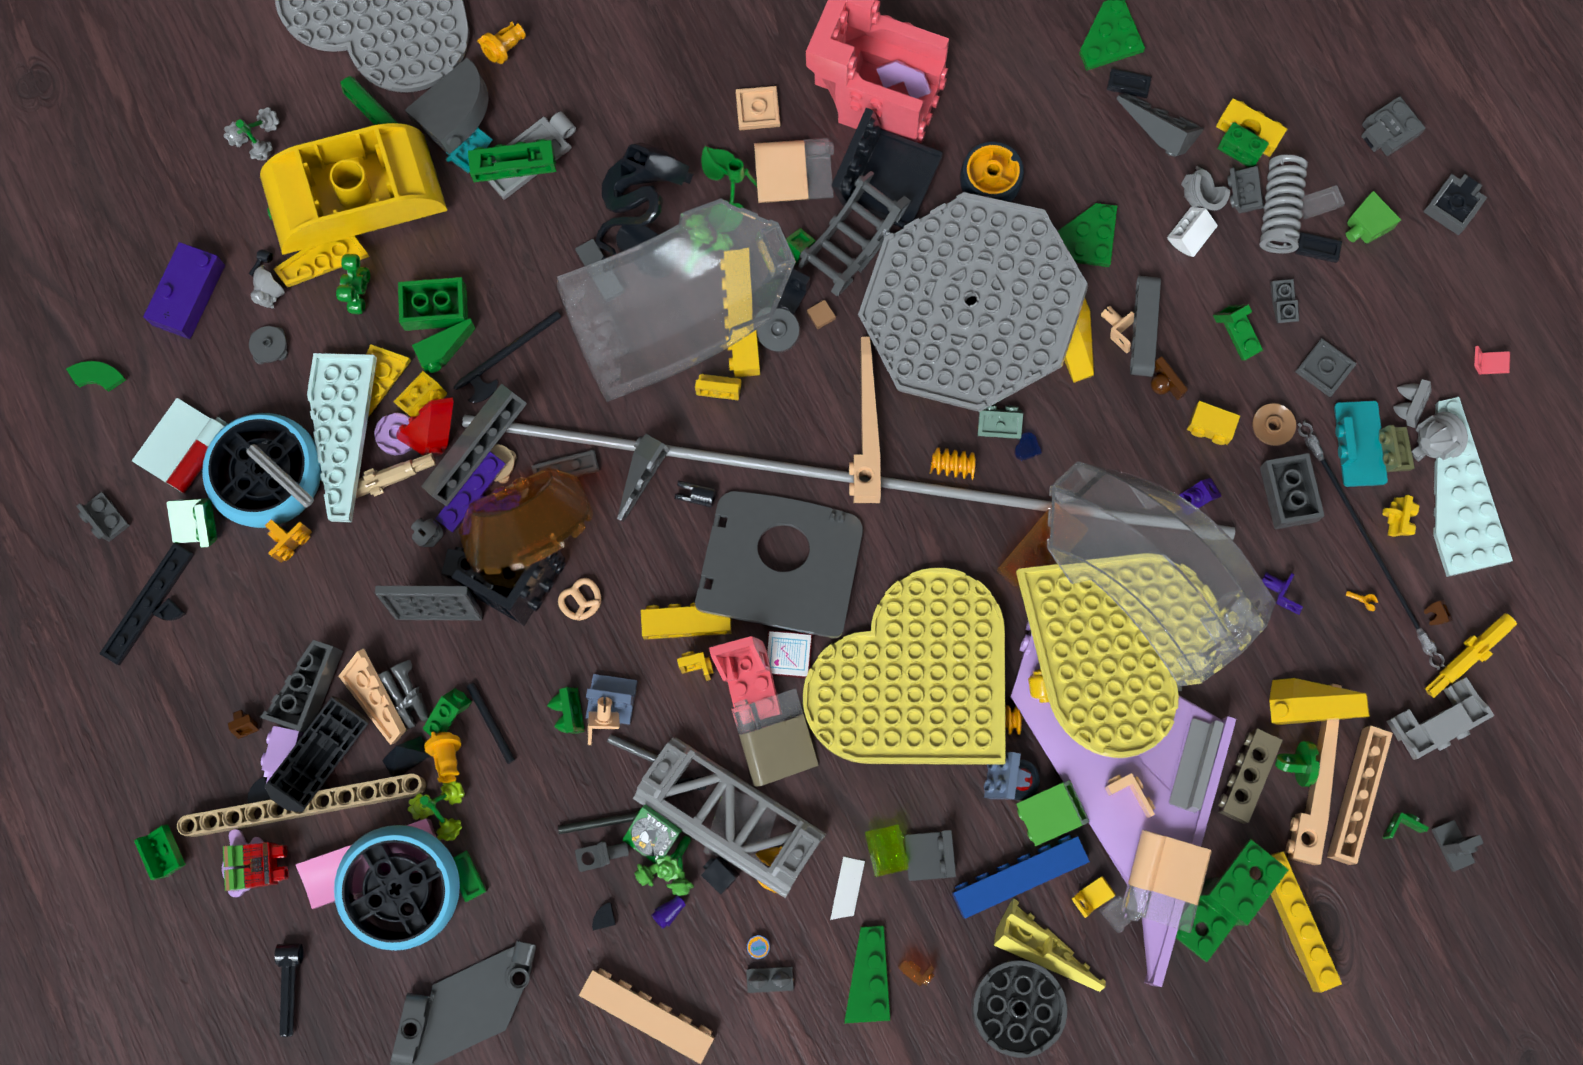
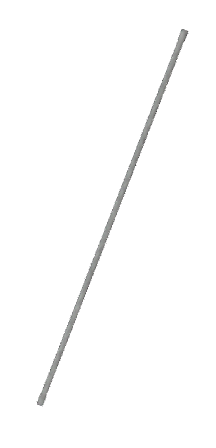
M465 414L462 422L463 427L467 428L476 416ZM513 422L505 431L514 434L635 451L636 449L634 447L636 440ZM666 445L670 449L666 456L853 483V475H849L848 471ZM861 476L859 478L863 482H868L870 480V478L867 476ZM881 476L882 488L1189 532L1233 540L1235 536V527L1195 523Z

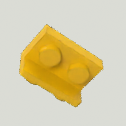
M422 371L393 402L410 417L419 415V410L429 401L443 399L447 392L438 382Z
M700 374L699 379H696L695 390L698 396L739 400L741 379Z

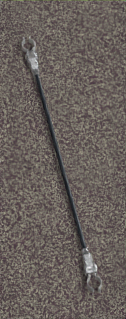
M1305 421L1303 422V425L1310 428V437L1308 438V435L1301 432L1300 428L1302 425L1299 423L1298 433L1302 437H1306L1305 444L1307 448L1312 451L1319 462L1321 461L1416 628L1417 637L1423 652L1430 656V665L1436 667L1437 670L1440 669L1439 666L1434 665L1432 662L1433 655L1431 653H1434V655H1438L1441 658V667H1445L1443 665L1444 657L1436 652V644L1420 628L1327 465L1324 452L1320 447V441L1315 435L1311 434L1313 431L1312 426L1305 423Z

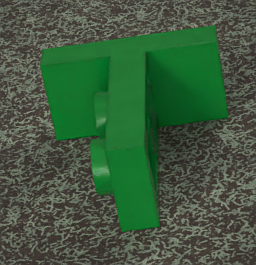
M1249 304L1230 305L1213 315L1216 323H1224L1241 360H1247L1263 350L1246 316L1252 313Z

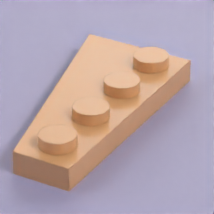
M364 649L359 650L340 673L339 678L391 745L400 739L405 733L406 728Z

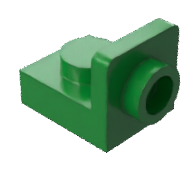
M799 228L785 239L780 254L793 265H796L799 262L802 251L806 247L810 248L816 240Z

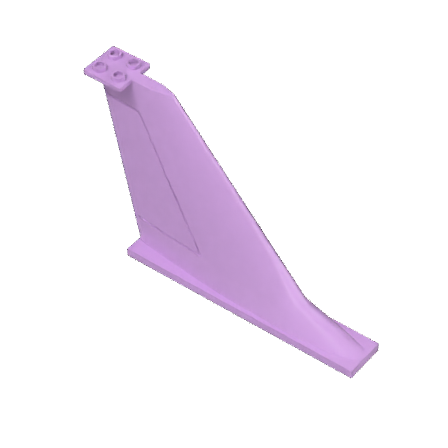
M1028 621L1026 630L1029 633L1025 635L1020 645L1019 651L1023 652L1011 698L1062 781H1071L1090 821L1091 828L1140 905L1147 967L1144 983L1162 987L1185 901L1128 884L1141 831L1154 832L1201 847L1236 719L1228 716L1220 719L1179 696L1178 709L1173 720L1175 722L1171 730L1152 749L1140 755L1127 758H1112L1087 750L1064 731L1057 721L1049 702L1040 703L1039 699L1032 698L1030 695L1028 678L1033 674L1032 671L1041 668ZM1195 718L1209 724L1217 720L1223 722L1224 726L1201 810L1193 813L1170 805L1169 799L1191 720ZM1131 773L1134 777L1137 776L1143 785L1142 792L1146 798L1149 797L1155 806L1153 810L1155 815L1149 818L1146 817L1130 786L1109 796L1105 790V787L1110 785L1108 780L1119 774L1122 778Z

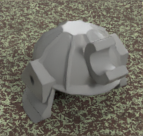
M1196 166L1195 169L1197 171L1186 175L1181 183L1184 188V197L1192 207H1204L1209 210L1223 208L1229 199L1230 190L1225 186L1214 187L1211 175L1206 170Z
M1439 412L1430 416L1419 424L1416 429L1419 447L1412 451V456L1417 461H1420L1426 455L1431 458L1440 457L1442 460L1460 456L1468 442L1465 425L1456 415L1449 412Z

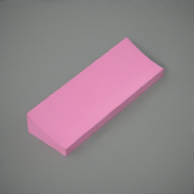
M426 818L406 825L422 829L436 837L430 819ZM387 843L392 853L407 854L419 861L429 857L414 846L404 843ZM351 845L296 864L312 909L335 902L334 881L336 872L344 854ZM364 856L359 861L353 875L352 887L354 895L363 892L364 876L370 867ZM385 862L381 863V870L389 873L391 871L390 865Z

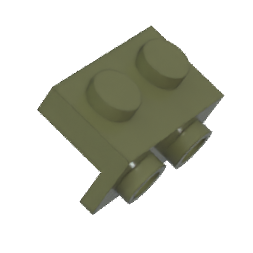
M1388 425L1379 430V441L1382 444L1383 462L1386 466V471L1398 472L1415 469L1407 427Z

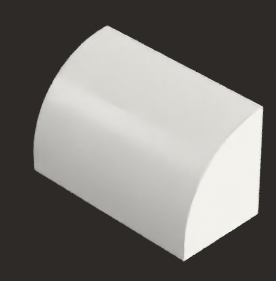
M1191 207L1167 239L1179 251L1194 257L1218 225L1206 208Z

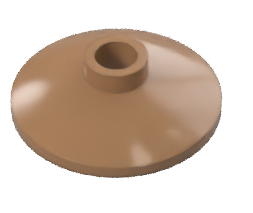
M1272 403L1262 406L1255 413L1252 426L1258 439L1265 444L1278 446L1285 444L1293 437L1296 431V420L1288 408ZM1269 424H1274L1276 429H1270Z

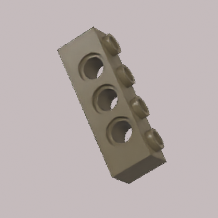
M1260 729L1247 733L1243 742L1246 745L1243 753L1240 752L1235 761V765H1237L1236 771L1231 773L1227 780L1228 790L1219 799L1218 806H1220L1218 813L1242 824L1249 823L1283 740ZM1254 749L1261 753L1260 761L1253 758L1252 751ZM1246 769L1252 772L1253 778L1251 781H1247L1244 778V771ZM1237 790L1242 791L1244 794L1242 802H1239L1235 797Z

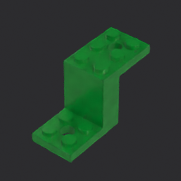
M1248 840L1221 877L1209 878L1202 887L1198 905L1190 903L1182 913L1175 938L1204 962H1208L1234 926H1248L1289 869L1254 841ZM1253 866L1258 867L1261 871V876L1258 880L1252 879L1249 875V871ZM1199 922L1204 923L1207 927V932L1203 936L1198 935L1195 930Z

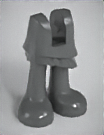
M411 660L392 667V672L387 670L378 675L383 686L396 705L395 709L400 718L409 729L416 726L410 713L411 711L416 710L423 722L429 718L422 693H419V687H413L408 672L413 668ZM393 674L396 676L399 683L401 684L406 694L405 698H403L399 689L397 688Z

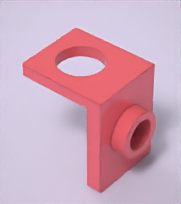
M1475 346L1474 366L1478 374L1510 373V352L1482 353L1480 347Z

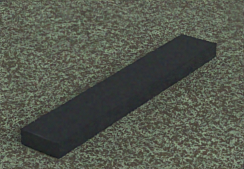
M175 542L173 543L99 653L100 655L119 666L122 664L154 616L152 613L163 603L195 554Z

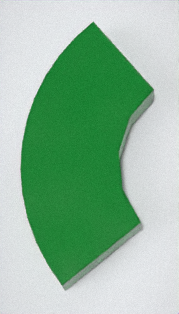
M86 361L66 368L79 388L87 384H97L109 392L126 381L119 371L102 362Z

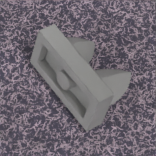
M1423 379L1420 384L1412 383L1398 386V391L1404 397L1411 400L1412 403L1405 402L1393 406L1396 414L1406 420L1407 426L1416 428L1432 392L1431 382Z

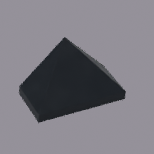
M421 736L397 745L382 760L392 777L401 776L431 756L425 752V742Z

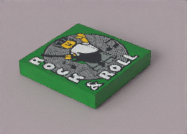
M645 804L622 840L656 864L657 858H664L668 854L682 830Z

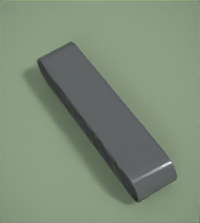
M1139 275L1137 278L1130 375L1152 377L1154 374L1160 277Z

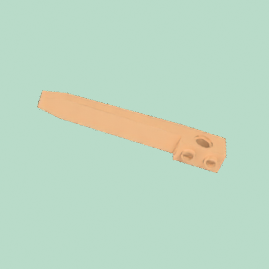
M861 337L862 455H854L853 462H849V475H853V483H849V496H853L854 503H880L881 498L880 446L870 337ZM861 476H867L870 478V480L868 482H863L859 478Z
M1331 684V685H1329V686H1334V687L1342 688L1341 685H1337V684ZM1339 719L1321 721L1317 743L1319 755H1315L1316 761L1320 763L1319 776L1316 783L1309 788L1305 814H1295V817L1291 819L1290 830L1292 831L1291 840L1289 839L1286 844L1287 859L1311 865H1321L1329 820ZM1304 832L1310 837L1308 845L1304 844L1301 840Z

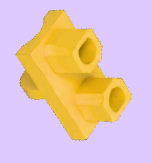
M1405 495L1402 498H1394L1390 508L1383 509L1382 515L1388 517L1389 536H1410L1415 534L1416 526L1410 523L1409 520L1410 517L1418 514L1419 505L1413 502V496Z

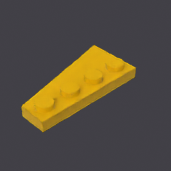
M351 236L303 249L275 267L274 271L288 288L341 268V260L344 254H356L360 260L368 258L369 255L356 237Z
M371 344L366 355H375L377 362L368 417L411 362V359Z

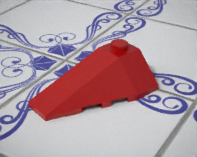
M453 397L429 401L419 410L418 416L408 419V425L402 424L396 434L397 439L423 456L430 453L433 454V457L442 455L448 446L454 402Z

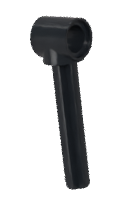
M277 944L275 948V963L278 967H282L279 1031L281 1037H290L294 1034L296 966L301 965L303 961L302 944Z

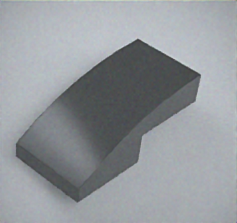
M1294 279L1271 281V295L1276 322L1299 321L1298 300H1295Z

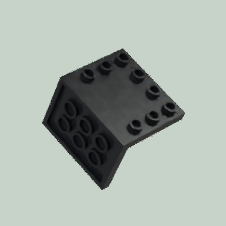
M866 108L831 186L840 203L845 206L856 188L855 182L861 175L865 176L872 171L874 175L869 182L872 186L893 201H899L903 196L911 200L899 222L895 221L893 224L904 228L905 225L915 220L941 162L943 152L882 130L874 110ZM864 191L858 203L880 220H885L889 214L888 207Z
M545 536L508 598L501 595L496 590V587L484 581L482 584L474 574L467 570H464L462 573L456 569L452 578L460 586H467L476 599L525 626L534 611L537 612L541 607L543 595L552 589L554 585L553 579L556 574H560L563 571L566 559L554 541Z

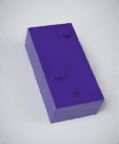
M179 242L143 318L152 326L191 339L225 264L214 254Z

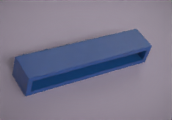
M1071 835L1059 839V845L1053 848L1048 844L1037 849L1039 854L1033 857L1030 854H1026L1017 858L1018 863L1011 867L1009 863H1006L996 868L998 873L989 876L987 872L976 877V883L969 885L968 882H964L956 886V892H953L952 895L963 919L1089 863L1090 861L1079 838L1075 837L1072 839Z

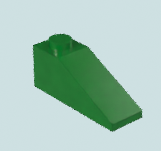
M471 318L412 345L426 374L437 372L442 366L446 365L476 328Z

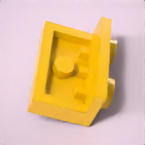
M694 651L681 654L682 658L677 659L682 674L703 669L706 681L711 680L710 674L714 673L709 657L705 658L703 652L695 654Z

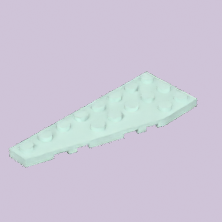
M313 353L307 397L311 405L310 415L314 423L315 431L313 433L318 463L321 465L322 473L320 475L324 483L327 516L331 522H352L377 362L375 355Z
M1456 397L1436 403L1435 414L1449 412L1456 415L1465 425L1468 434L1467 446L1460 456L1450 457L1442 460L1440 457L1436 458L1434 467L1435 527L1433 528V536L1446 577L1513 561L1460 398Z

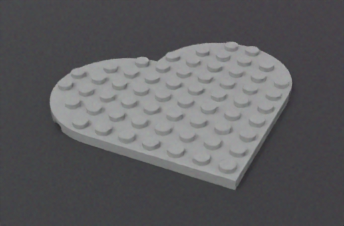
M275 0L281 21L290 34L298 41L322 51L336 52L348 50L354 65L367 80L390 91L415 92L434 86L461 63L469 43V25L463 0Z

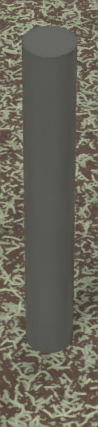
M610 734L607 740L608 743L652 763L658 757L657 754Z

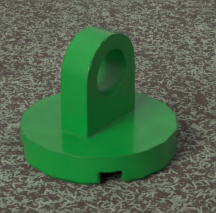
M1300 742L1295 754H1278L1275 766L1282 771L1295 773L1297 783L1301 787H1311V785L1316 783L1319 776L1320 763L1316 761L1315 756L1319 755V751L1313 742Z

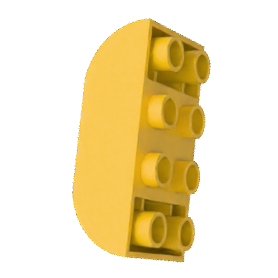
M378 124L296 145L271 157L264 164L260 172V179L282 255L448 211L424 134L419 129L406 124Z

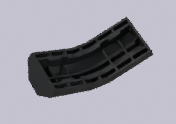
M332 696L264 787L271 800L285 810L303 812L368 725L369 721L346 701Z

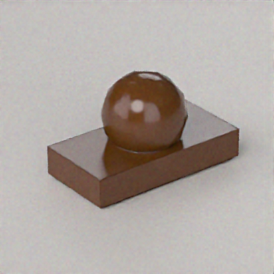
M1160 357L1155 361L1154 371L1157 375L1152 378L1151 388L1156 394L1160 395L1170 391L1178 401L1184 397L1188 389L1166 360Z

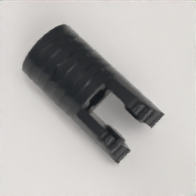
M678 480L677 485L679 487L691 489L692 493L691 496L678 493L675 494L674 499L713 507L716 489Z

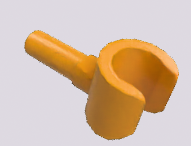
M1347 591L1346 596L1363 602L1367 610H1376L1374 605L1369 604L1372 601L1378 603L1375 595L1361 596Z

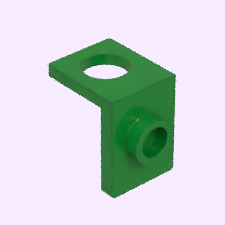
M1395 813L1383 838H1393L1400 822L1419 833L1427 832L1429 827L1420 823V819L1410 813Z

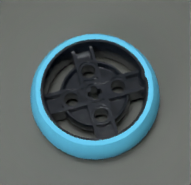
M256 413L240 417L223 427L215 435L207 448L202 470L206 493L221 514L238 524L255 528H266L265 525L271 519L278 525L283 524L299 515L306 507L281 485L274 489L273 486L276 480L266 471L262 473L260 471L262 467L251 457L244 460V456L247 454V449L255 444L294 480L295 464L293 458L301 452L303 464L298 484L314 498L320 484V474L322 473L321 465L318 463L315 442L301 425L284 416L272 413ZM281 432L274 440L265 438L253 439L248 442L245 440L257 433ZM278 451H282L281 456L274 459L275 454ZM231 454L232 458L229 465L231 482L224 488L223 471L226 461ZM250 481L249 488L243 490V485ZM278 499L280 501L272 507L261 510L243 509L251 500L268 502Z
M403 825L375 829L354 842L344 854L334 881L336 907L346 927L363 942L385 950L410 949L434 938L452 918L458 903L460 890L456 863L444 844L422 829ZM387 843L408 844L420 849L429 857L419 861L407 854L392 853ZM364 856L370 867L364 876L363 895L355 899L352 887L353 875L359 861ZM381 863H388L391 871L389 873L383 872L381 870ZM419 871L423 879L421 881L414 880L412 872ZM441 876L443 888L441 903L434 916L430 919L425 907L431 896V881ZM395 883L396 885L400 884L402 886L400 892L399 890L395 891L393 889ZM372 895H380L382 904L374 903ZM406 902L411 903L414 907V912L405 911L403 904ZM374 914L386 921L402 922L406 931L386 930L376 926L367 918Z

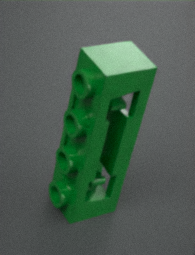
M539 139L536 142H518L515 145L508 146L501 144L492 148L477 147L474 150L468 151L470 175L474 183L557 172L554 147L551 140Z

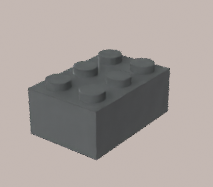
M1309 453L1267 460L1261 465L1260 471L1275 529L1315 523L1325 516Z

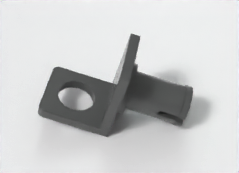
M603 841L597 845L575 850L579 872L604 867L610 864L609 860L626 857L629 854L626 842L606 846V842ZM585 852H590L594 856V862L591 865H585L582 862V855Z

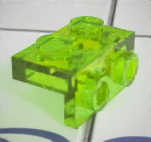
M898 824L865 832L875 877L909 869L908 856L903 845V834Z

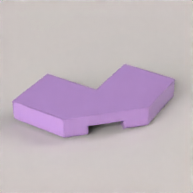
M895 60L876 69L885 88L904 81L908 94L911 97L917 99L931 93L924 72L907 66L903 62Z

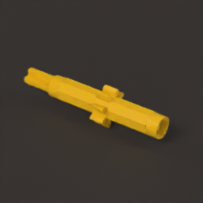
M1504 613L1480 636H1470L1464 642V645L1467 647L1424 688L1426 693L1435 698L1478 660L1481 662L1486 661L1493 655L1489 650L1517 625L1516 621L1509 614Z

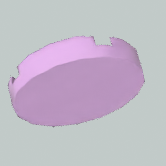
M397 412L380 419L374 431L376 443L380 449L387 454L395 456L405 454L412 449L398 440L396 436L402 424H409V416Z

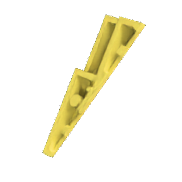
M1016 899L1010 902L996 929L994 946L1099 992L1105 988L1106 981L1104 979H1097L1089 971V965L1086 963L1081 964L1073 957L1074 952L1048 928L1045 930L1034 921V915L1031 913L1026 914L1019 908V902Z

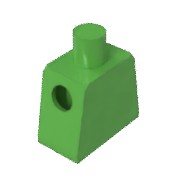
M1373 191L1347 221L1351 229L1346 232V237L1351 242L1361 238L1365 243H1370L1393 230L1401 219Z

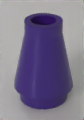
M677 895L654 909L655 912L651 916L664 929L666 926L669 927L686 905Z

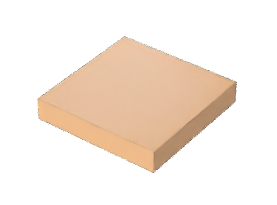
M777 86L736 89L739 130L780 127Z

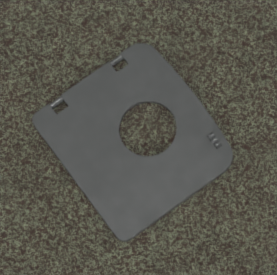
M736 491L724 494L717 504L695 599L696 609L703 613L829 638L840 637L844 630L863 529L860 520L850 513L794 499ZM720 517L728 518L726 528L718 527ZM776 526H790L802 532L810 548L809 556L805 563L798 569L790 572H778L767 567L761 561L757 550L758 542L767 530ZM706 578L713 579L711 590L704 589Z

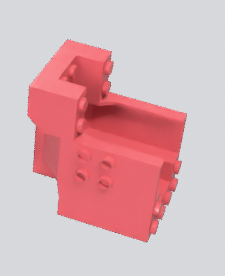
M828 0L806 50V67L815 73V85L829 90L838 111V123L857 129L865 109L868 108L874 110L882 130L921 144L925 136L926 125L929 126L933 114L930 113L932 107L936 108L940 99V96H938L939 90H944L947 82L948 68H946L949 38L920 29L909 22H900L894 20L891 16L880 15L878 10L881 1ZM895 60L903 62L907 66L924 72L931 93L917 99L911 97L908 94L904 81L885 88L876 69Z

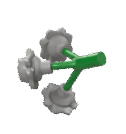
M269 107L259 109L256 122L246 124L242 120H237L224 128L226 132L224 138L228 140L229 145L241 147L243 143L248 142L246 137L248 136L253 146L249 151L250 158L266 160L271 155L270 151L273 149L271 142H260L254 138L250 131L251 128L258 125L260 128H265L266 132L277 130L279 120L276 112L271 111Z

